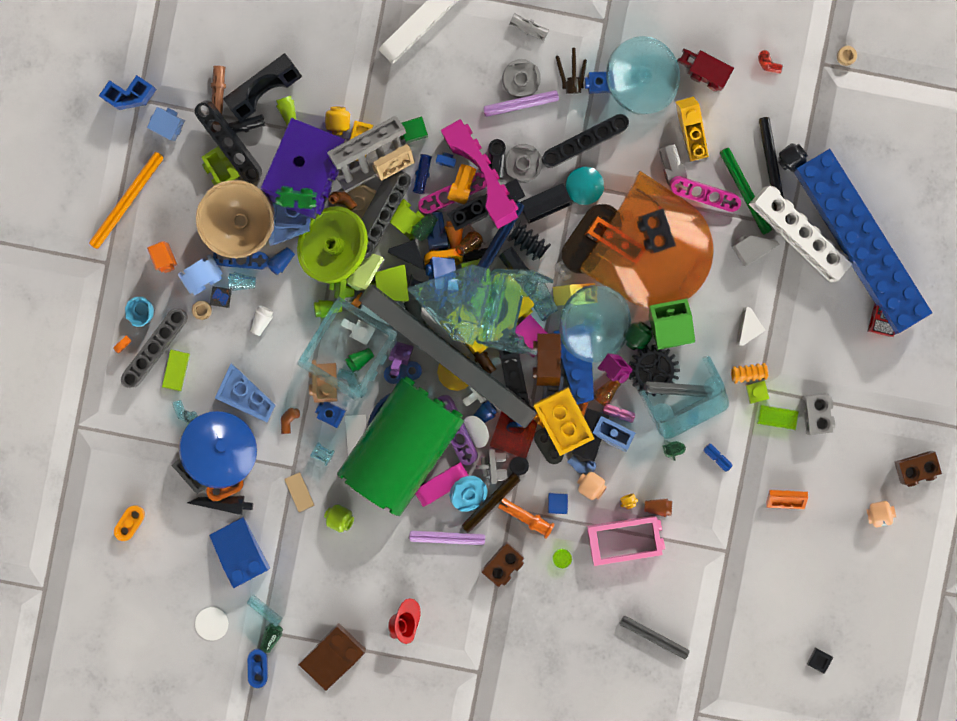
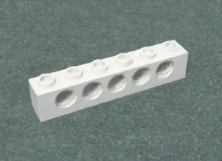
M770 185L762 188L749 205L830 283L839 281L852 265L848 261V256L843 252H839L831 240L824 238L821 235L820 229L812 226L804 214L798 213L794 209V205L780 195L781 193L777 188ZM772 202L777 205L776 211L772 209ZM786 215L791 219L790 224H787L785 221ZM800 228L804 231V237H801L799 234ZM814 241L818 245L817 251L813 248ZM827 255L831 257L830 264L827 262Z

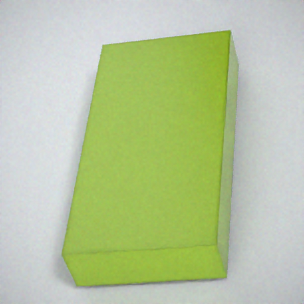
M170 349L162 387L182 391L190 357L189 353Z

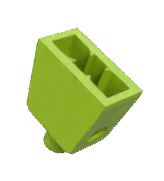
M406 265L376 272V281H371L370 284L376 286L394 301H409Z

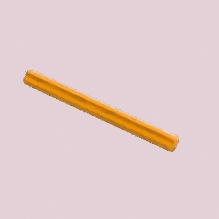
M154 152L90 240L89 244L92 247L98 249L163 161L164 157L161 154Z

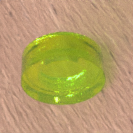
M558 549L553 554V562L558 568H567L572 562V556L568 550Z

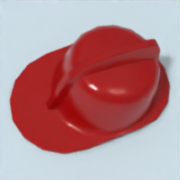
M405 599L401 603L398 612L388 622L390 637L398 639L404 644H409L414 640L420 621V606L415 599Z

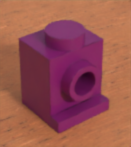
M610 353L606 355L598 366L600 371L607 373L606 376L610 380H617L620 383L627 381L633 370L620 355Z

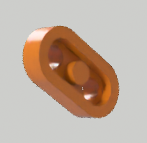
M244 481L239 482L236 487L219 488V495L213 494L214 488L207 487V496L212 501H220L239 492L243 488Z

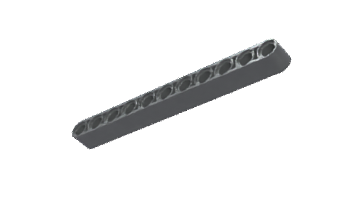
M370 284L361 295L359 301L518 424L526 428L536 416L537 411L376 286Z

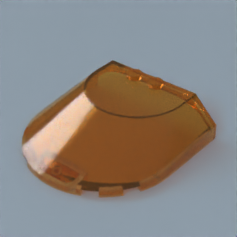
M638 171L632 187L591 254L578 270L625 300L641 307L649 308L650 305L688 299L700 289L710 272L713 261L712 235L704 217L693 205L648 175ZM664 208L676 246L650 254L644 247V234L639 231L637 226L638 217ZM650 217L648 219V225L651 228H654L656 226V220L653 217ZM656 236L654 239V243L658 247L662 245L660 236Z

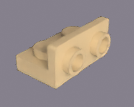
M406 144L373 162L372 168L381 181L415 163L411 148Z

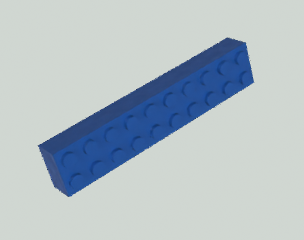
M831 149L826 150L798 167L794 172L795 176L843 253L848 256V261L852 263L851 266L876 306L878 305L893 329L894 335L903 332L931 315V309Z

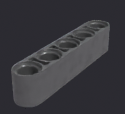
M173 309L167 314L122 374L121 383L124 387L134 388L140 385L186 324L188 316L185 311ZM177 312L182 315V320L179 323L173 320V316ZM164 328L170 330V336L166 339L162 336ZM153 343H156L159 347L156 354L150 351V346ZM142 358L147 361L145 369H141L138 365L139 360ZM129 374L135 376V382L132 385L127 382Z

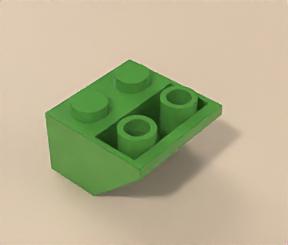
M687 298L649 306L648 318L657 350L695 343L692 313Z

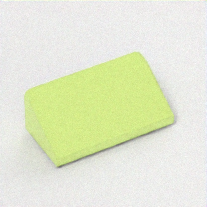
M373 253L368 258H364L358 269L349 276L346 283L356 291L366 290L384 258Z

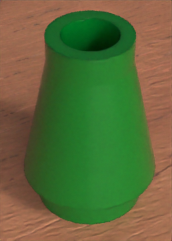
M368 347L348 355L345 362L353 373L355 371L358 372L375 356Z

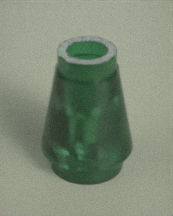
M430 212L412 226V235L419 241L427 239L438 218Z
M269 623L265 627L260 646L263 652L270 653L282 637L283 628L275 623Z

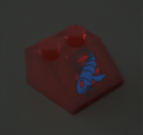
M501 411L489 446L526 459L537 427L536 421L532 420L524 428Z

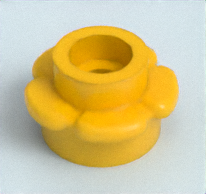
M634 493L625 495L620 498V506L625 507L626 510L634 508L638 499Z

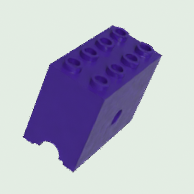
M291 118L263 181L261 190L266 192L264 194L271 202L276 203V196L280 197V194H276V191L283 186L293 187L294 191H301V188L313 189V192H317V196L312 198L316 200V208H298V200H294V207L286 208L316 219L317 214L321 215L324 209V198H328L331 193L332 180H336L339 174V169H336L327 152L345 143V139Z

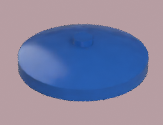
M213 411L204 413L189 423L180 439L179 456L185 471L196 482L210 488H227L241 482L250 473L257 457V444L251 429L243 420L230 413Z

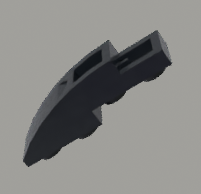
M517 179L505 184L509 192L507 195L509 200L513 199L516 202L526 197ZM487 194L479 196L447 213L456 231L490 216L486 209Z

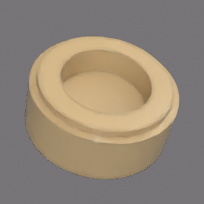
M844 46L837 52V61L843 66H849L857 59V52L851 46Z
M197 301L192 307V314L199 320H205L211 316L212 307L206 301Z

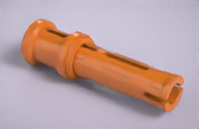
M502 499L501 502L505 505L500 503L499 509L529 525L530 530H536L543 534L544 538H548L555 525L554 523L550 524L543 520L539 514L534 516L509 500Z

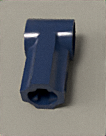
M442 212L426 214L429 251L448 249Z

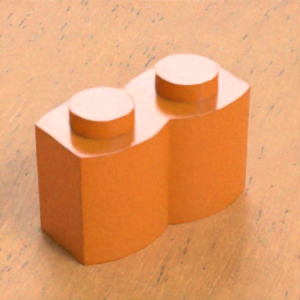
M162 241L147 247L156 270L164 273L175 270L174 266L177 265V262L168 242Z

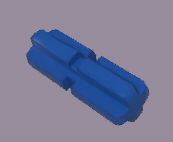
M709 443L704 448V452L712 460H716V463L725 472L732 468V463L724 455H720L721 453L712 444Z

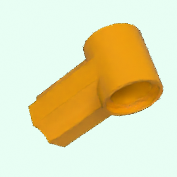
M461 164L447 199L463 205L466 204L477 169Z

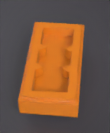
M769 490L766 504L768 508L805 509L808 492Z

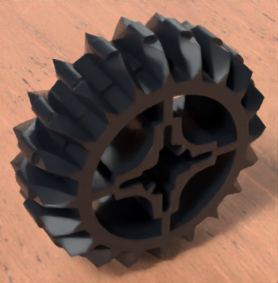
M656 345L651 346V351L646 346L644 349L645 353L642 350H637L640 355L639 357L634 354L632 355V358L636 360L635 363L629 361V365L634 366L632 370L634 375L630 376L629 380L636 379L632 386L635 387L639 384L638 392L644 389L645 384L640 379L639 369L647 373L648 382H654L658 376L667 378L664 383H674L672 379H679L678 376L674 375V372H680V369H674V366L678 365L679 362L671 361L676 357L674 354L669 357L667 356L670 353L669 349H666L663 353V349L656 351ZM656 354L650 365L641 364L645 357ZM661 357L666 360L669 372L662 370L660 366ZM653 365H655L656 369L663 374L654 373L655 376H652V372L645 369V367L653 368Z

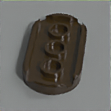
M608 204L595 205L581 219L562 248V260L568 270L573 273L584 274L597 266L608 249L586 236L585 232L597 216L618 230H621L620 214L613 206Z

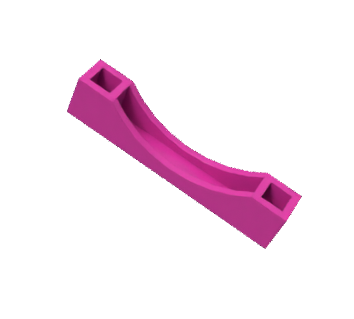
M459 119L443 128L441 133L452 153L471 161L484 175L487 183L486 209L497 229L517 219L516 211L518 207L513 199H508L507 195L509 192L504 184H499L498 180L500 177L495 169H490L489 164L491 162L486 154H481L480 149L482 147L477 138L472 139L471 134L473 132L468 123L464 125L462 120Z

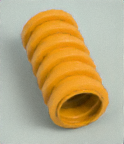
M758 363L756 366L750 364L749 367L747 365H744V367L738 366V368L734 366L731 369L732 381L737 384L738 381L743 383L744 381L749 382L756 379L761 381L762 378L767 380V365L765 363H762V365Z

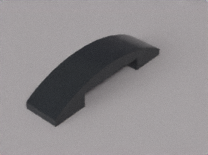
M516 337L497 340L506 387L529 404Z

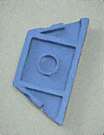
M273 203L274 229L269 238L270 246L310 231V217Z

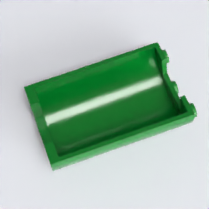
M407 376L405 378L401 377L337 472L339 478L343 479L344 477L346 479L345 483L357 493L382 509H390L389 512L396 516L402 515L465 422L462 419L463 414L455 409L452 411L444 408L445 404L437 398L434 400L429 398V393L421 387L417 389L414 386L415 382Z

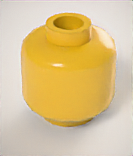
M330 107V110L325 113V128L332 131L333 135H343L344 131L350 129L349 111L345 107Z

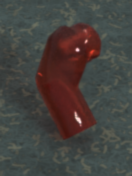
M762 50L758 56L762 69L781 74L783 64L773 63L770 53L767 50Z

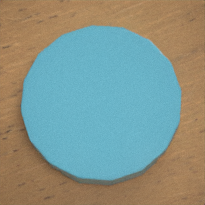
M466 476L460 478L450 490V501L459 511L470 512L477 509L482 501H485L487 487L479 477Z

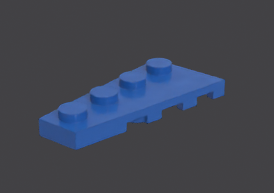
M590 321L553 331L552 333H561L560 360L569 389L577 405L593 401Z

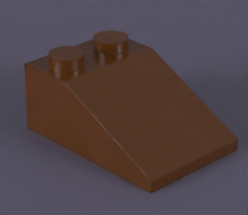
M338 623L299 663V666L327 691L365 654L366 648Z

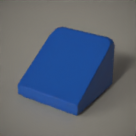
M549 493L548 513L568 514V494Z

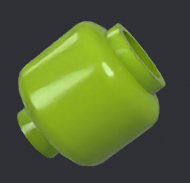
M339 504L334 505L332 508L329 507L324 515L326 525L339 533L345 530L348 531L354 522L352 511Z

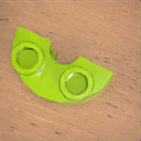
M219 146L201 157L204 161L202 164L207 174L211 173L214 179L211 181L214 186L218 183L236 180L241 177Z
M402 199L389 223L412 241L427 225L424 222L426 217L419 211L414 213L410 209L412 205L405 199Z

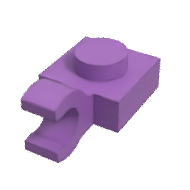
M395 341L389 355V360L393 361L390 375L398 376L401 364L408 365L414 346Z

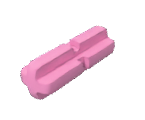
M605 404L602 412L604 414L619 417V419L633 423L635 419V413L624 409L620 410L618 407L610 404Z

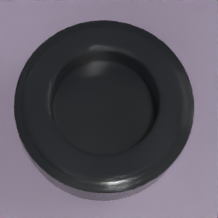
M516 456L510 461V470L516 475H524L529 469L527 459L522 456Z

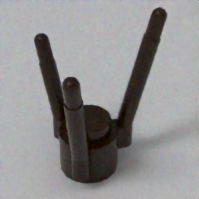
M573 47L572 77H568L567 81L558 55L556 56L562 80V89H566V94L581 93V89L584 88L587 60H583L579 80V77H576V49Z

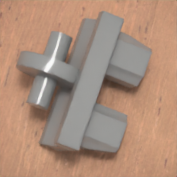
M489 448L490 464H487V457H481V465H476V469H482V476H488L487 469H490L491 483L497 484V481L508 479L507 469H496V462L506 461V452Z

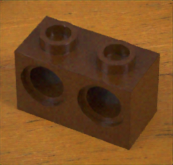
M934 451L924 452L894 462L900 483L908 487L918 485V481L924 479L926 481L935 480L937 475L942 474L937 454ZM927 462H930L931 469L930 471L926 472L924 469V465ZM911 467L913 475L907 477L906 470Z
M506 541L481 569V572L498 587L501 584L505 586L512 578L510 574L514 570L518 571L523 566L524 556ZM512 553L516 556L513 563L505 561L507 554ZM495 568L503 570L501 577L493 576L492 572Z

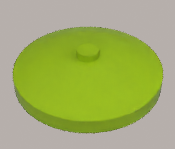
M339 206L324 208L321 215L317 214L316 219L311 218L310 231L299 235L297 243V256L304 272L311 278L323 283H336L352 275L362 263L367 251L368 235L365 224L356 213Z

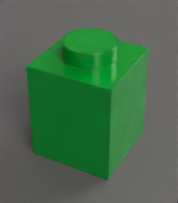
M422 116L401 123L406 133L400 136L401 140L405 139L406 144L428 137Z

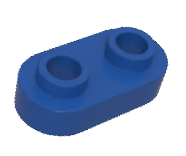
M410 361L408 365L401 364L398 376L391 378L390 372L392 369L390 365L384 371V378L390 384H397L401 377L405 378V376L416 380L421 376L422 368L419 363ZM410 367L416 369L415 374L411 375L408 372Z
M254 649L250 652L247 659L248 682L254 688H261L268 680V657L264 650ZM260 655L261 661H256L255 656ZM260 674L262 679L256 680L255 675Z

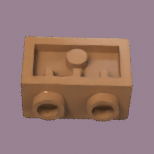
M312 360V367H309V378H312V384H309V396H313L314 403L338 401L336 363L317 364L316 360Z

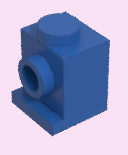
M612 71L589 72L588 77H585V89H588V94L612 93ZM597 78L602 80L601 85L596 84L595 80Z
M320 402L315 413L318 414L317 419L338 428L347 410L331 402H324V404ZM327 410H331L333 412L332 417L326 416Z

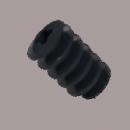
M520 221L509 235L508 242L515 239V247L521 244L520 251L527 249L526 256L533 253L532 260L534 261L538 258L540 260L551 244L549 243L544 246L545 239L543 238L538 241L539 234L532 236L533 229L526 232L527 225L525 224L520 227Z

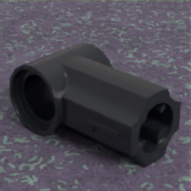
M494 139L488 147V158L491 162L489 167L491 170L495 169L500 178H504L506 146L502 140ZM494 144H499L503 150L496 154L491 148Z
M512 246L498 256L518 283H526L530 279L531 272L529 268L526 267ZM520 269L527 272V278L524 280L517 278L516 273Z

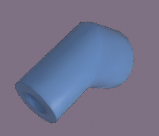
M574 455L567 461L579 474H588L596 469L594 461L580 462Z

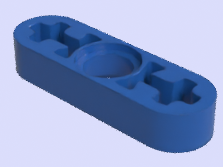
M215 252L213 254L217 265L225 267L263 270L268 267L266 264L269 262L268 255L263 252H256L252 256L253 259H259V256L262 255L266 262L262 263L261 266L257 262H252V266H249L250 255L246 257L245 264L239 265L236 262V258H232L233 264H230L231 260L226 259L223 260V263H220L221 261L217 259L218 254Z

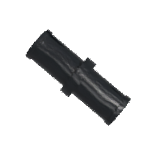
M263 114L247 118L241 123L240 121L228 123L235 133L243 131L247 133L251 129L266 126L265 121H261L264 120Z

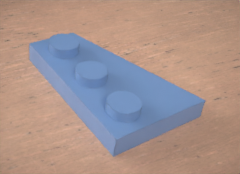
M232 363L230 364L215 399L268 422L276 404Z

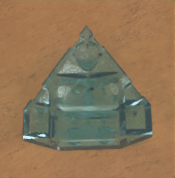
M469 265L407 288L431 317L449 334L453 341L473 345L481 329L491 288L490 269Z

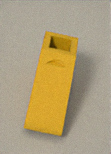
M694 96L675 101L690 162L709 157L699 103Z

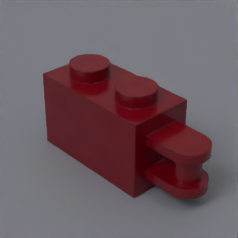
M683 48V54L681 58L677 59V62L689 68L687 74L691 75L690 78L698 83L702 81L708 84L707 87L713 91H722L734 67L701 50L695 54ZM689 57L694 59L692 64L687 62Z

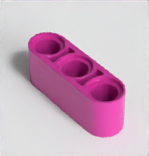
M459 462L422 484L415 495L421 505L425 507L450 492L454 483L460 478L469 475L462 463Z

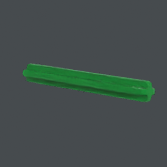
M730 148L721 150L720 155L761 233L765 235L771 232L770 224L749 205L755 198V195Z

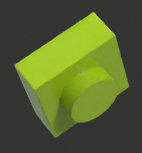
M765 380L745 385L750 404L770 399Z

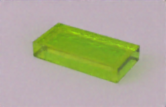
M760 405L757 424L796 430L799 411Z

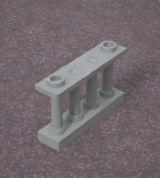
M396 116L327 152L336 169L341 168L343 175L337 177V180L345 193L377 176L372 168L374 161L406 145L404 142H400L399 137L405 134L406 131ZM392 141L394 147L384 152L382 146ZM375 150L377 156L367 161L365 155ZM358 159L360 165L350 170L348 164Z

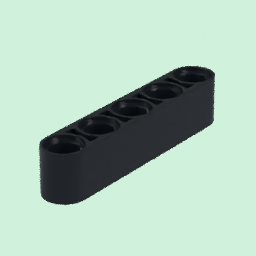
M205 100L197 104L194 111L198 120L243 180L248 183H255L262 176L260 165L211 101ZM202 105L208 107V115H205L201 112ZM214 121L220 123V131H217L213 128ZM225 137L232 139L233 146L225 144ZM237 153H241L244 155V162H239L237 160ZM248 169L255 170L257 176L255 178L250 177Z
M617 114L548 149L542 157L544 166L554 168L623 133L629 125L627 116ZM616 119L623 120V128L615 126L614 122ZM599 128H605L607 130V136L600 137L597 133V130ZM584 136L588 137L590 139V145H582L580 142V138ZM570 145L573 148V153L570 155L565 154L563 147ZM546 155H555L556 162L548 163Z

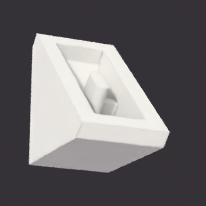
M749 307L743 308L736 344L739 346L745 345L766 331Z

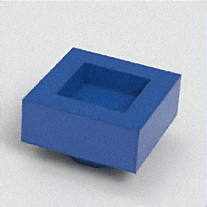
M442 152V155H437L436 164L455 168L456 159L453 158L454 155Z

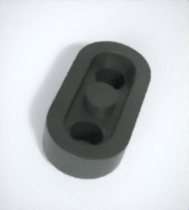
M539 429L534 435V441L550 464L560 463L564 454L559 455L547 430ZM542 435L547 436L548 439L546 442H542L540 440V437ZM556 451L558 456L552 458L551 452Z

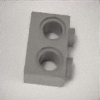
M829 394L802 396L806 434L832 433L833 428H835L834 416H831L833 401ZM818 399H820L823 404L822 408L819 410H817L814 406L815 401ZM820 418L825 422L824 427L821 429L816 425Z

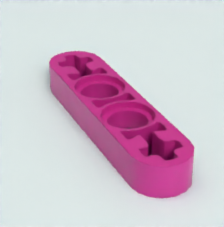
M475 173L472 183L479 176L480 179L484 178L485 180L482 182L483 186L474 185L473 189L475 190L470 191L469 196L486 188V179L482 173ZM452 184L420 199L418 207L421 213H433L455 203L451 200L447 203H442L439 200L441 193L446 192L449 194ZM436 196L439 207L433 204L430 206L431 210L429 211L422 209L424 201L427 200L430 203L434 201L431 197Z
M676 176L671 179L669 184L670 189L676 195L729 212H735L741 206V199L736 194L691 179ZM681 181L683 186L688 187L687 191L681 187L677 190L675 184H679ZM697 186L701 187L700 195L693 196L692 189ZM717 192L719 193L718 200L710 201V194ZM725 198L726 200L732 201V199L734 198V201L736 203L730 206L727 202L723 201V199Z

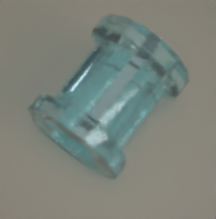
M318 442L310 457L319 459L327 466L335 451L328 450Z

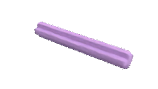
M554 90L484 106V114L488 117L559 100L558 92Z
M410 531L409 540L411 542L484 545L485 535Z

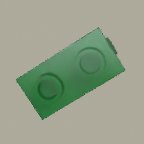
M283 186L276 191V194H280V197L276 196V204L280 205V207H294V200H298V208H316V200L312 198L317 196V192H313V189L301 188V191H294L293 187Z

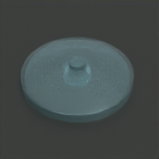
M638 36L624 41L613 51L607 64L606 78L611 95L621 107L635 114L646 115L658 112L672 102L679 88L680 70L674 54L664 43L652 37Z
M590 285L575 292L564 305L560 316L559 331L565 348L573 356L586 362H601L608 353L616 354L625 344L624 335L631 326V314L628 304L619 292L603 285Z

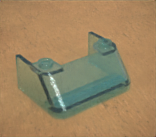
M494 269L489 274L475 333L476 342L487 347L512 353L537 355L538 351L525 347L523 336L515 333L523 297L532 296L536 292L538 282L553 283L554 279L531 270Z
M710 356L702 357L712 376L705 381L704 389L708 396L673 413L671 407L665 403L652 406L643 389L638 392L662 437L671 439L724 412L729 407V399L724 383Z

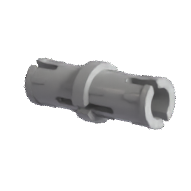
M514 13L509 24L521 29L525 34H531L543 41L549 29L534 23V20L525 19Z

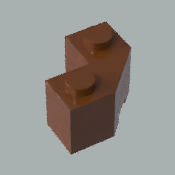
M537 333V341H533V352H537L536 367H533V379H536V386H560L561 333Z

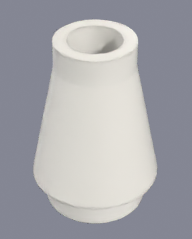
M259 306L255 310L250 332L261 336L263 330L273 318V311L264 306Z

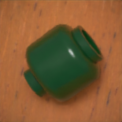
M641 321L639 323H632L624 334V338L627 341L626 345L634 351L636 348L639 350L645 349L653 338L652 329Z

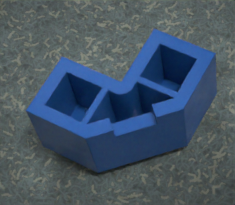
M136 75L126 91L109 80L99 97L118 110L147 105L157 89Z

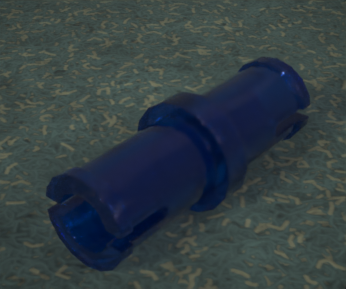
M420 154L412 192L425 194L427 178L430 177L429 168L432 156Z

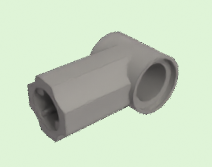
M673 144L660 148L659 152L665 168L664 175L667 184L669 185L671 179L676 176L687 178L686 170L680 161L676 145Z

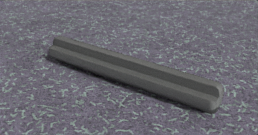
M647 381L643 387L646 393L711 397L713 388L710 386Z
M623 616L620 620V625L682 659L688 657L690 651L687 648L627 616Z

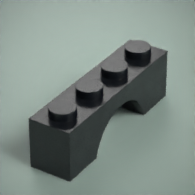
M284 53L224 97L223 100L241 123L256 112L257 102L264 93L275 87L288 88L299 80L302 75Z

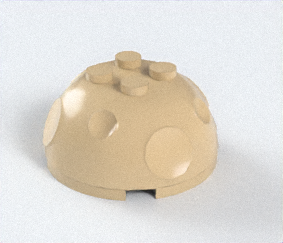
M240 180L224 181L210 188L201 202H199L196 212L197 230L205 245L218 255L227 258L247 257L260 250L269 240L274 229V208L270 199L255 185Z

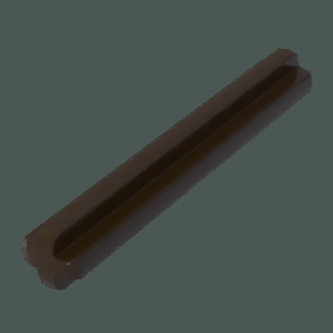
M514 473L511 474L462 524V528L469 533L520 482V478Z

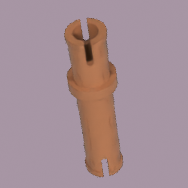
M213 66L211 102L222 114L224 89H226V84H224L226 67ZM214 121L213 125H220V123Z

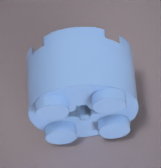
M211 254L206 256L208 260L203 258L183 270L185 274L182 272L178 273L190 294L193 293L194 296L206 289L205 284L210 283V285H213L222 279L221 275L223 273Z

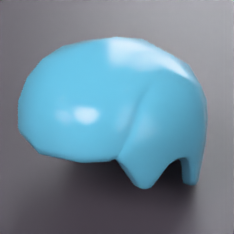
M134 297L125 306V318L132 323V326L142 327L153 318L154 307L145 297Z

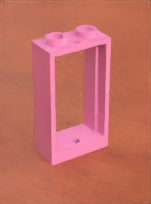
M655 515L587 526L594 566L663 555L662 550H665L663 538L660 539L659 531H662L660 519L657 520ZM652 523L656 550L607 558L600 557L597 531Z

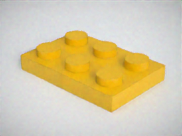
M569 387L534 404L560 456L595 439Z

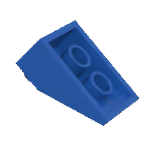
M244 517L209 535L233 589L270 569Z

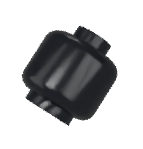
M791 143L779 152L781 160L778 163L784 170L789 169L791 172H795L798 167L807 162L806 157L808 155L800 144Z

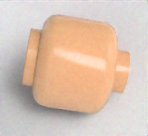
M589 472L587 475L582 474L577 481L579 493L590 500L600 499L607 488L605 480L594 472Z
M887 501L872 503L869 509H867L869 523L873 524L876 528L892 525L893 518L896 517L894 506L890 507Z

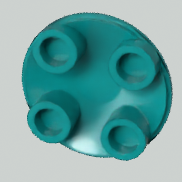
M579 167L568 176L566 190L575 203L589 205L595 203L602 196L604 181L597 170L591 167Z

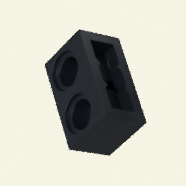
M664 208L638 217L637 226L639 231L644 234L645 240H643L646 251L654 254L676 246ZM650 217H653L656 220V226L654 228H651L648 225V219ZM656 236H660L662 239L660 247L654 243Z

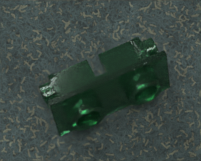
M664 440L665 445L662 448L665 456L669 459L676 461L675 456L681 455L686 451L683 443L678 441L670 443V441Z

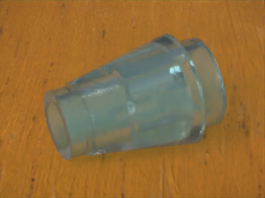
M237 272L229 273L228 289H232V291L255 289L256 277Z

